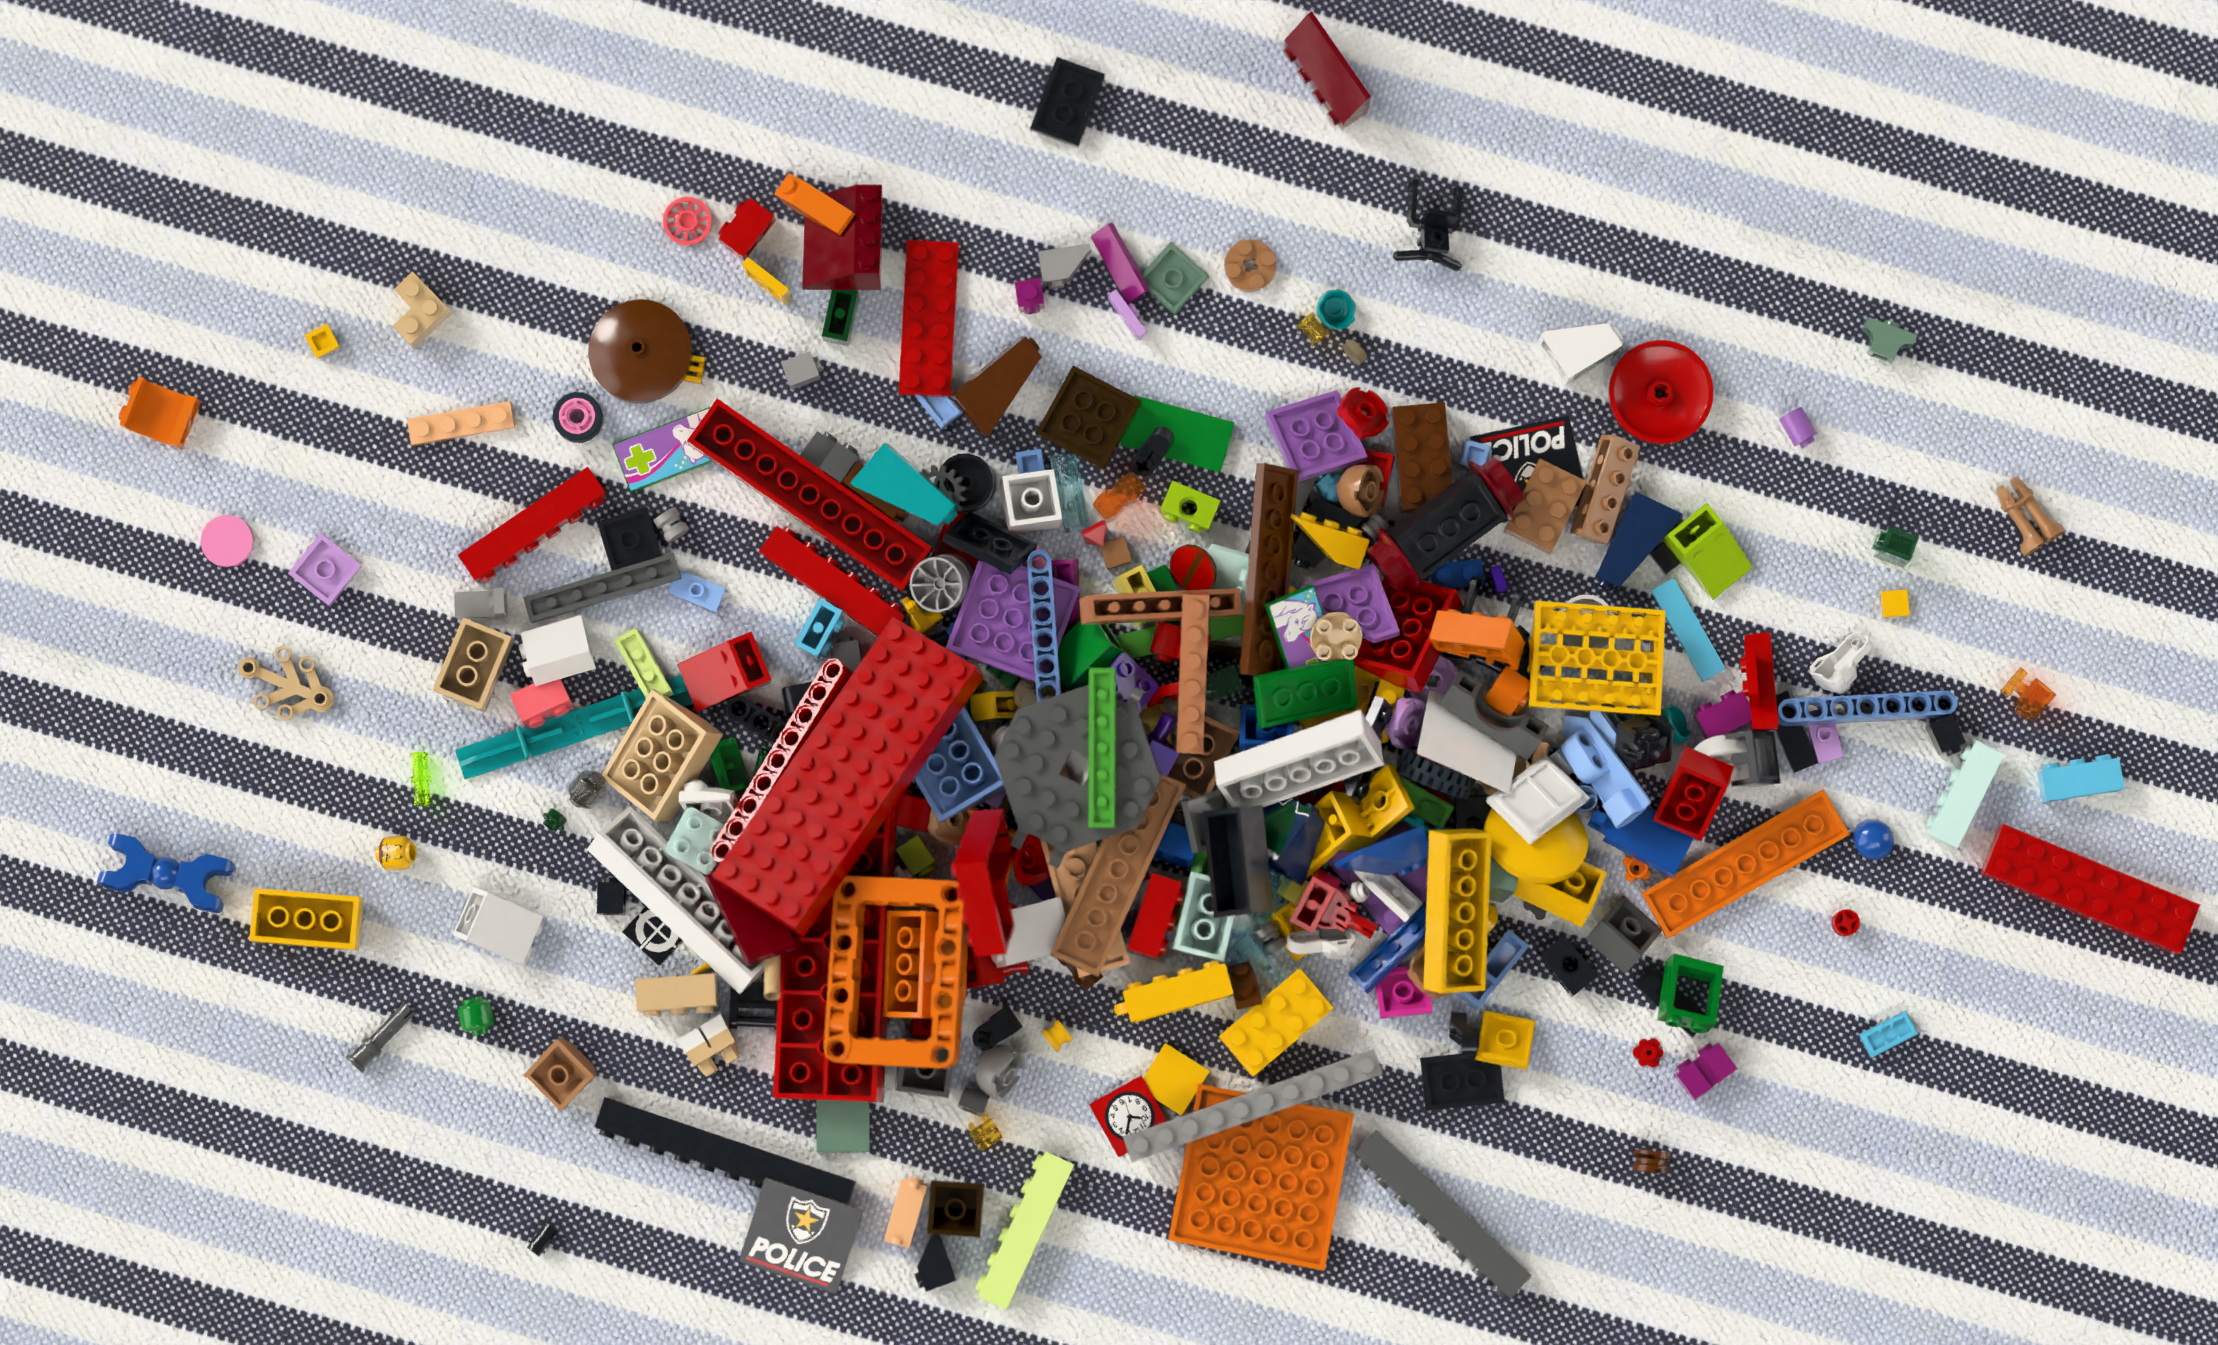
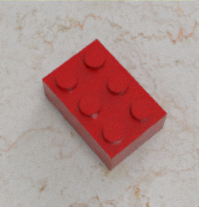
M1685 746L1659 800L1653 821L1702 841L1729 785L1734 766Z
M1154 873L1151 874L1128 943V952L1156 961L1158 956L1164 957L1169 941L1164 939L1167 930L1171 932L1173 930L1177 915L1172 913L1175 905L1180 907L1185 890L1181 889L1182 882Z

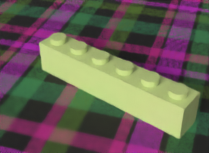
M1046 1151L1043 1156L1038 1154L1032 1166V1169L1036 1170L1033 1179L1027 1178L1021 1190V1193L1025 1194L1021 1204L1015 1203L1009 1217L1014 1218L1010 1228L1004 1226L998 1241L1002 1242V1245L998 1252L993 1250L987 1262V1265L991 1268L987 1276L981 1275L975 1289L979 1290L978 1297L1007 1310L1074 1164Z

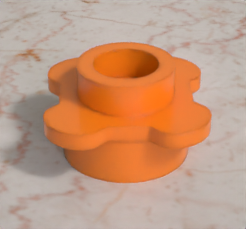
M1626 856L1623 859V865L1626 866L1625 879L1627 881L1633 882L1635 879L1640 878L1643 880L1649 879L1651 872L1648 870V865L1630 856ZM1636 865L1639 866L1637 871L1634 869Z

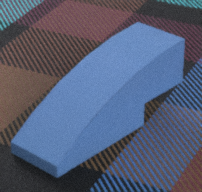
M1509 929L1487 955L1485 991L1457 992L1456 994L1477 1010L1527 950L1529 945Z

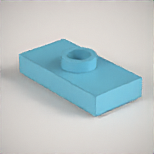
M1905 1010L1858 1035L1870 1058L1917 1035L1918 1032Z

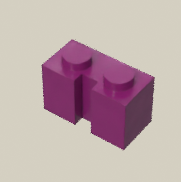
M1731 690L1720 696L1721 702L1712 705L1710 701L1697 708L1699 713L1693 717L1705 740L1713 736L1729 734L1751 723L1750 704L1747 698L1743 696V691L1736 694L1735 690Z
M1709 1042L1697 1051L1700 1055L1692 1062L1688 1058L1676 1067L1678 1072L1674 1076L1692 1101L1699 1098L1738 1069L1719 1043L1712 1046Z

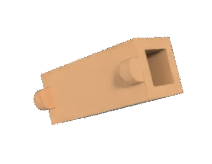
M909 1176L908 1181L901 1180L884 1241L908 1248L911 1247L928 1186L923 1185V1179Z

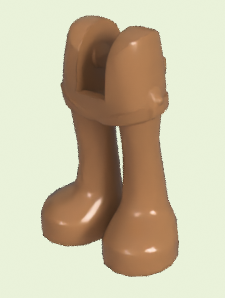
M2016 476L2010 480V483L2019 497L2017 500L2014 501L2009 491L2003 485L1996 488V493L2001 503V509L2003 512L2008 513L2023 536L2020 551L2026 557L2042 547L2045 542L2049 543L2061 536L2066 530L2060 523L2053 522L2036 502L2032 489H2029ZM2025 506L2041 531L2042 537L2029 522L2021 507Z

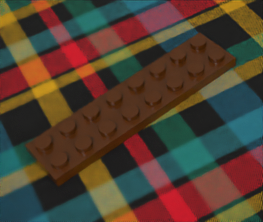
M1257 463L1240 659V674L1250 676L1283 669V659L1264 604L1289 594L1294 521L1290 516L1291 513L1295 514L1298 470L1266 463Z

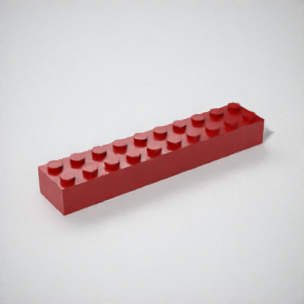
M718 398L687 440L689 446L902 594L910 584L914 568L921 561L927 559L933 551L932 547Z

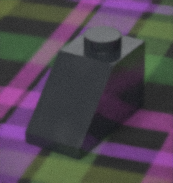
M932 1234L917 1265L919 1272L914 1274L919 1288L924 1287L926 1292L957 1281L941 1236Z

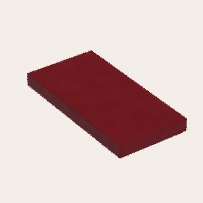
M713 873L706 875L705 880L746 965L796 950L797 945L788 927L721 886L712 876Z

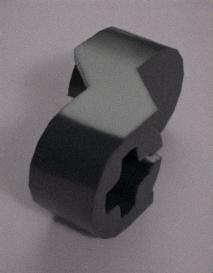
M1160 426L1151 432L1132 460L1131 466L1136 474L1149 476L1153 473L1174 442L1172 431Z
M1451 1011L1449 1038L1460 1045V1057L1475 1058L1477 1031L1466 1024V1012Z

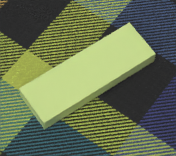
M637 627L614 639L645 698H647L652 689L657 690L666 697L673 695L669 684Z

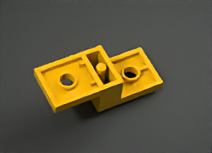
M1387 764L1372 777L1369 784V792L1363 798L1360 805L1355 804L1346 793L1332 790L1314 805L1320 811L1318 816L1325 822L1306 879L1340 850L1356 852L1372 845L1414 809L1394 765ZM1385 795L1386 802L1385 805L1381 807L1380 804L1382 801V796Z

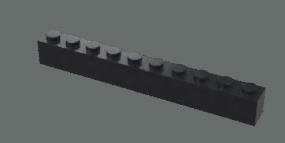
M604 1097L594 1126L600 1129L599 1135L611 1139L618 1135L625 1138L624 1143L639 1148L640 1143L650 1146V1152L664 1156L665 1151L675 1154L674 1160L689 1164L690 1160L699 1162L700 1169L714 1173L715 1168L725 1171L724 1177L739 1181L740 1176L750 1179L749 1185L762 1189L764 1179L768 1178L849 1205L857 1182Z

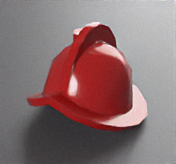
M1028 833L1022 848L1017 849L1013 847L1012 849L1014 854L1012 867L1014 877L1019 884L1035 886L1045 882L1050 877L1040 838Z

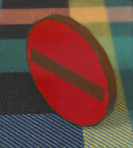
M1186 544L1178 547L1173 552L1170 559V570L1174 580L1183 589L1208 590L1215 584L1217 578L1216 565L1205 549L1197 545Z

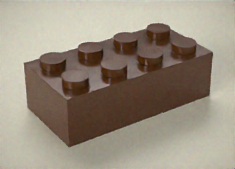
M1445 402L1394 406L1392 408L1391 414L1401 514L1414 512L1452 484Z

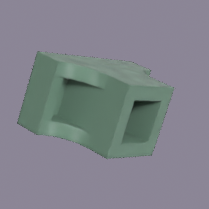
M1870 317L1865 320L1861 330L1867 334L1870 340V346L1866 355L1888 363H1892L1895 360L1899 349H1910L1917 338V334L1900 329V325L1896 322L1885 320L1884 323Z

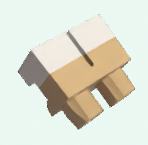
M721 1014L700 1026L711 1047L698 1027L677 1039L693 1066H698L699 1070L706 1077L718 1071L712 1059L717 1054L721 1053L727 1064L740 1058L734 1045L737 1042Z

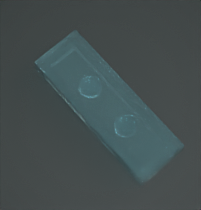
M1063 454L1049 457L1051 467L1054 469L1065 534L1082 532V530L1090 527L1076 456L1073 454Z

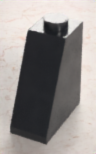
M1314 498L1308 514L1316 516V521L1324 523L1325 519L1339 523V528L1347 530L1348 526L1358 528L1363 519L1362 516L1350 514L1345 509L1318 498ZM1301 530L1291 559L1295 560L1294 564L1308 570L1309 566L1315 568L1327 556Z

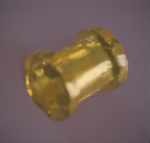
M1314 312L1307 315L1296 326L1298 330L1301 329L1311 340L1310 344L1312 347L1330 333L1329 329H1324L1318 322Z

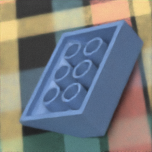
M964 706L914 777L940 823L993 798L1005 790L994 755Z

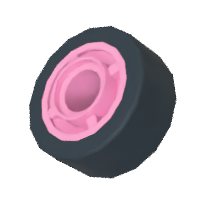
M572 392L564 395L557 401L553 409L552 420L555 429L564 439L572 443H584L592 440L599 433L603 426V413L600 405L592 396L584 392ZM575 412H583L585 417L581 423L576 424L571 421V417Z

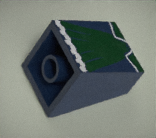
M1294 796L1266 806L1263 810L1269 869L1302 886L1325 822L1318 816L1320 811L1309 803H1306L1305 806L1302 805L1301 800Z

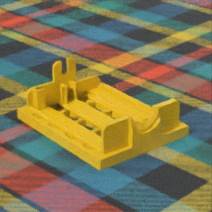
M1535 601L1532 638L1529 639L1530 656L1527 674H1530L1529 707L1660 716L1666 610ZM1554 608L1566 609V612L1554 611ZM1580 610L1592 611V614L1588 612L1580 613ZM1606 612L1618 613V615H1606ZM1632 613H1633V614H1640V615H1643V614H1644V617H1641V616L1632 617ZM1542 633L1557 634L1556 645L1541 644ZM1563 635L1583 636L1582 647L1563 646ZM1589 636L1608 638V649L1590 648ZM1615 638L1634 640V651L1616 650ZM1641 640L1650 641L1649 652L1640 651ZM1540 665L1555 666V677L1541 676ZM1562 667L1581 668V678L1561 677ZM1587 669L1607 670L1606 680L1586 679ZM1613 670L1633 672L1632 682L1612 681ZM1639 672L1640 675H1643V680H1647V683H1638ZM1549 701H1562V703H1551ZM1575 702H1576V703H1587V705H1579V704H1575ZM1601 704L1613 705V707L1601 706ZM1627 706L1639 707V709L1627 708Z

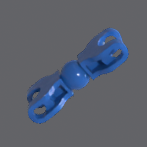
M114 833L109 836L108 844L114 851L126 855V862L117 871L103 870L99 873L97 883L102 887L124 893L132 891L142 884L151 886L153 883L155 887L162 890L175 887L177 892L184 893L190 903L196 909L213 913L223 911L224 903L219 896L206 892V884L214 876H230L235 867L232 861L211 854L201 855L191 862L180 861L179 863L171 857L157 859L155 855L147 853L143 845L135 837Z

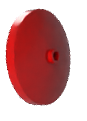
M1667 340L1645 342L1628 351L1614 368L1608 387L1610 408L1621 428L1637 440L1654 445L1677 443L1694 434L1709 415L1714 396L1711 374L1703 360L1690 348ZM1656 391H1662L1664 397L1656 398Z

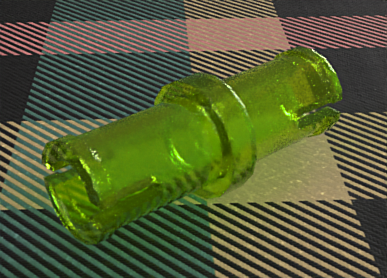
M428 752L411 753L413 776L410 778L411 783L414 785V806H430L429 782H432V779L428 772Z

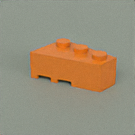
M1453 609L1447 611L1437 610L1429 638L1438 651L1469 658L1470 654L1485 657V663L1492 665L1494 660L1510 664L1509 669L1518 671L1525 645L1524 639L1510 618L1505 616H1497L1496 618L1486 617L1484 614L1476 612L1471 615L1462 614Z

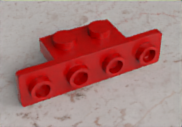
M1768 632L1747 634L1744 636L1745 657H1740L1741 673H1746L1747 681H1742L1743 696L1749 697L1752 730H1777L1779 724L1771 636Z

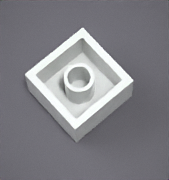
M1054 469L1002 476L1000 489L1007 530L1016 534L1060 527L1062 514Z

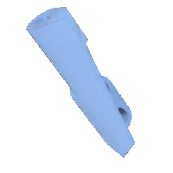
M1565 715L1563 733L1567 740L1561 744L1563 755L1579 780L1585 784L1591 783L1603 803L1602 807L1615 828L1618 829L1627 825L1648 807L1651 800L1589 718Z

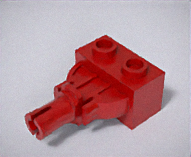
M1319 868L1312 877L1290 921L1311 933L1317 927L1321 929L1335 928L1343 933L1346 928H1351L1371 939L1378 924L1357 914L1356 909L1358 905L1350 901L1346 891L1339 886L1342 880Z

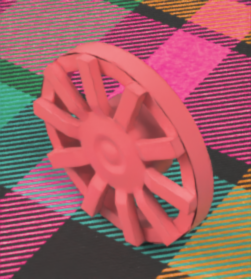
M682 197L674 200L666 208L663 216V226L666 234L672 241L683 246H690L700 243L707 237L711 230L712 217L708 207L702 201L693 197ZM688 202L687 210H683L680 203ZM692 202L700 205L695 212L691 211ZM677 206L680 213L676 215L670 211ZM704 209L707 216L697 218V215ZM668 216L677 219V222L668 224ZM708 220L706 228L698 224V222ZM678 226V230L672 235L669 228ZM696 228L704 231L700 237L695 232ZM684 231V239H677L676 237ZM688 232L693 234L695 240L687 241Z

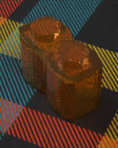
M1134 472L1128 473L1116 482L1113 489L1104 491L1096 498L1093 503V510L1101 520L1109 523L1118 518L1125 507L1131 506L1141 499L1145 492V485Z

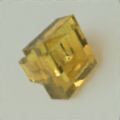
M986 1115L981 1116L984 1123L978 1127H975L972 1122L969 1124V1134L981 1152L1004 1138L993 1120Z

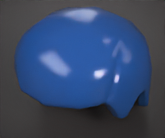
M1865 819L1856 826L1852 838L1856 850L1868 860H1881L1892 851L1894 846L1893 833L1888 825L1878 819Z

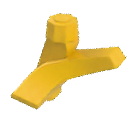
M907 596L901 600L909 616V627L921 634L929 635L934 630L932 626L943 618L940 612L924 610Z

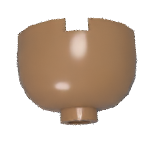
M1354 465L1342 474L1336 484V494L1341 506L1346 511L1362 517H1369V515H1375L1378 512L1384 497V490H1380V482H1384L1381 470L1375 465Z

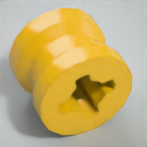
M1058 1019L1053 1022V1026L1050 1029L1041 1031L1056 1053L1061 1050V1046L1064 1043L1073 1041V1038Z

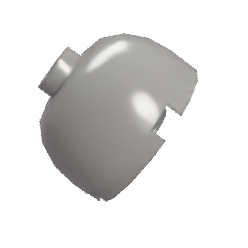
M996 1046L989 1049L986 1053H981L975 1063L977 1067L976 1081L981 1090L995 1100H998V1096L1002 1099L1005 1098L1020 1079L1019 1076H1016L1019 1067L1024 1070V1055L1008 1046Z

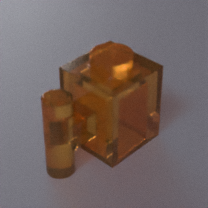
M2020 667L2000 692L2007 698L2013 691L2018 693V698L2012 704L2016 707L2015 712L2023 719H2031L2033 721L2038 718L2057 694L2037 678L2033 679L2027 686L2022 680L2028 673Z

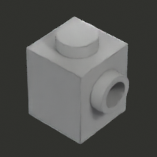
M810 351L781 362L791 390L820 380L818 372L823 371L818 356L813 358Z

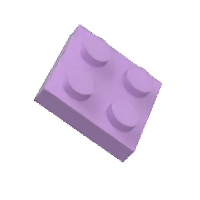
M320 533L288 574L328 606H331L363 566Z

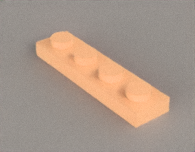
M510 401L407 419L412 446L515 428Z

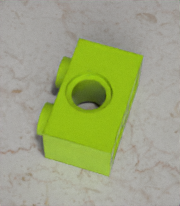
M1172 480L1160 508V513L1164 514L1163 518L1175 524L1178 521L1188 524L1187 528L1189 530L1202 534V531L1209 532L1221 500ZM1185 503H1193L1197 511L1193 515H1186L1182 511V506Z

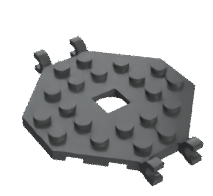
M1089 685L1017 709L994 756L1018 825V830L1010 843L1011 846L1021 849L1028 833L1056 846L1048 864L1059 868L1067 851L1138 827L1161 780L1137 710L1145 691L1134 687L1127 703L1116 698V828H1089V775L1083 786L1060 774L1071 751L1089 759Z

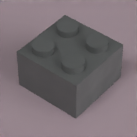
M902 1035V1037H901V1039H907V1040H917V1041H926V1040H929V1039H924V1038H916V1037L903 1036V1035ZM946 1048L939 1051L938 1057L941 1062H945L949 1058V1051ZM897 1066L894 1088L896 1091L949 1098L953 1067L938 1069Z

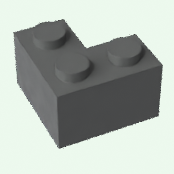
M817 431L800 456L843 485V480L856 462H861L857 453L858 450L846 442L844 445H841L834 436L826 431L824 434Z

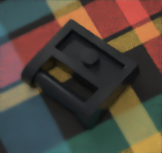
M753 982L741 994L731 987L729 1029H738L739 1026L767 1027L776 1030L778 999L768 1000L764 997V982ZM738 1008L775 1009L774 1017L738 1016Z

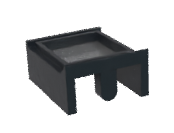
M1747 730L1725 734V739L1746 741L1747 752L1733 754L1731 762L1736 765L1748 763L1750 778L1731 781L1732 787H1760L1781 783L1774 731Z

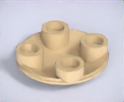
M1332 612L1322 616L1313 625L1310 633L1312 650L1323 661L1354 659L1362 643L1360 625L1352 616L1342 612Z

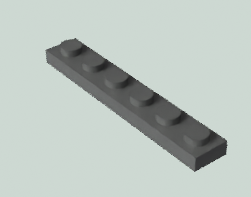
M674 553L523 598L531 623H535L682 578Z

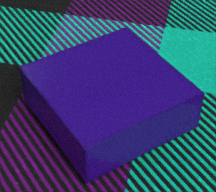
M1501 566L1491 567L1489 575L1496 594L1506 593L1508 587Z

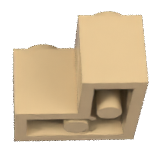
M413 271L394 288L398 296L411 309L393 327L415 349L452 313Z

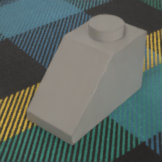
M1090 244L1038 251L1043 286H1049V289H1058L1064 287V283H1069L1090 255Z

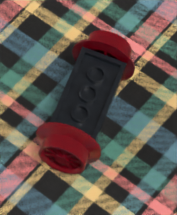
M1492 457L1482 466L1469 461L1468 465L1471 470L1388 531L1385 532L1380 527L1377 529L1379 541L1366 551L1377 569L1396 592H1399L1410 583L1422 588L1421 580L1432 574L1505 519L1511 522L1514 520L1512 508L1523 501L1525 497L1513 477L1497 458Z

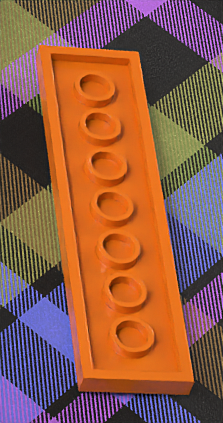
M1824 789L1677 872L1673 879L1669 877L1642 892L1641 896L1666 939H1669L1850 834Z

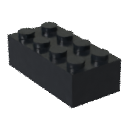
M1263 805L1203 812L1214 918L1274 911Z

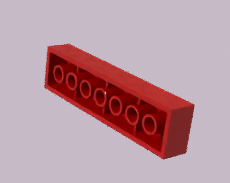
M2005 824L1998 826L1979 874L2173 955L2182 953L2200 907L2198 903Z

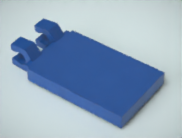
M1600 800L1598 804L1602 806L1603 803ZM1647 807L1633 821L1618 829L1615 828L1608 815L1595 810L1587 825L1605 835L1604 842L1673 879L1694 839L1693 837L1654 822L1653 818L1656 810Z

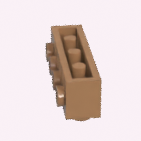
M1601 435L1570 534L1595 544H1609L1610 539L1614 535L1617 516L1622 510L1625 492L1630 485L1633 467L1638 461L1640 445L1616 435Z

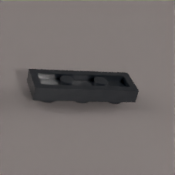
M1650 965L1633 985L1659 1008L1663 975L1653 965ZM1676 987L1673 1008L1706 1015ZM1680 1026L1691 1038L1697 1034L1692 1032L1690 1028Z

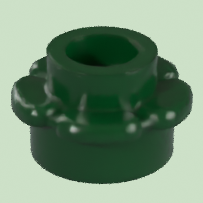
M550 808L547 813H543L545 819L543 824L553 832L565 829L564 825L567 819L560 812Z

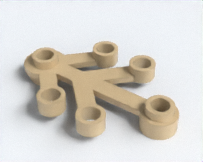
M286 646L278 647L275 651V657L281 662L287 679L261 668L259 662L254 658H244L239 663L238 670L244 678L254 679L258 677L283 688L267 695H256L253 704L259 710H266L270 705L295 695L306 699L292 706L287 704L281 705L277 710V715L280 719L284 721L291 720L294 715L309 709H313L316 712H326L333 706L334 695L330 689L321 686L315 670L316 663L311 657L305 656L299 661V668L306 672L311 689L301 685L291 660L292 652ZM281 650H287L288 656L285 659H280L279 657ZM306 660L312 662V666L309 669L303 668V663ZM252 663L253 670L249 673L245 672V665ZM319 694L325 696V701L321 704L316 702V697ZM265 698V706L259 707L257 704L258 699ZM284 708L290 709L288 717L281 715V711Z

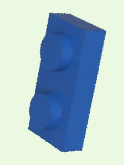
M1482 559L1445 563L1430 574L1431 584L1450 589L1469 588L1471 578L1476 576L1482 579L1481 586H1484Z

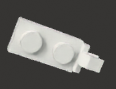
M1354 871L1363 883L1404 922L1421 907L1422 902L1393 874L1385 876Z

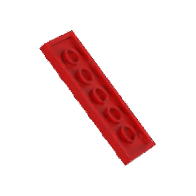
M907 240L898 393L901 396L950 397L949 395H951L959 242Z

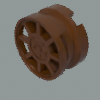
M1634 1149L1636 1163L1633 1164L1632 1171L1669 1174L1670 1167L1667 1165L1668 1160H1671V1153Z

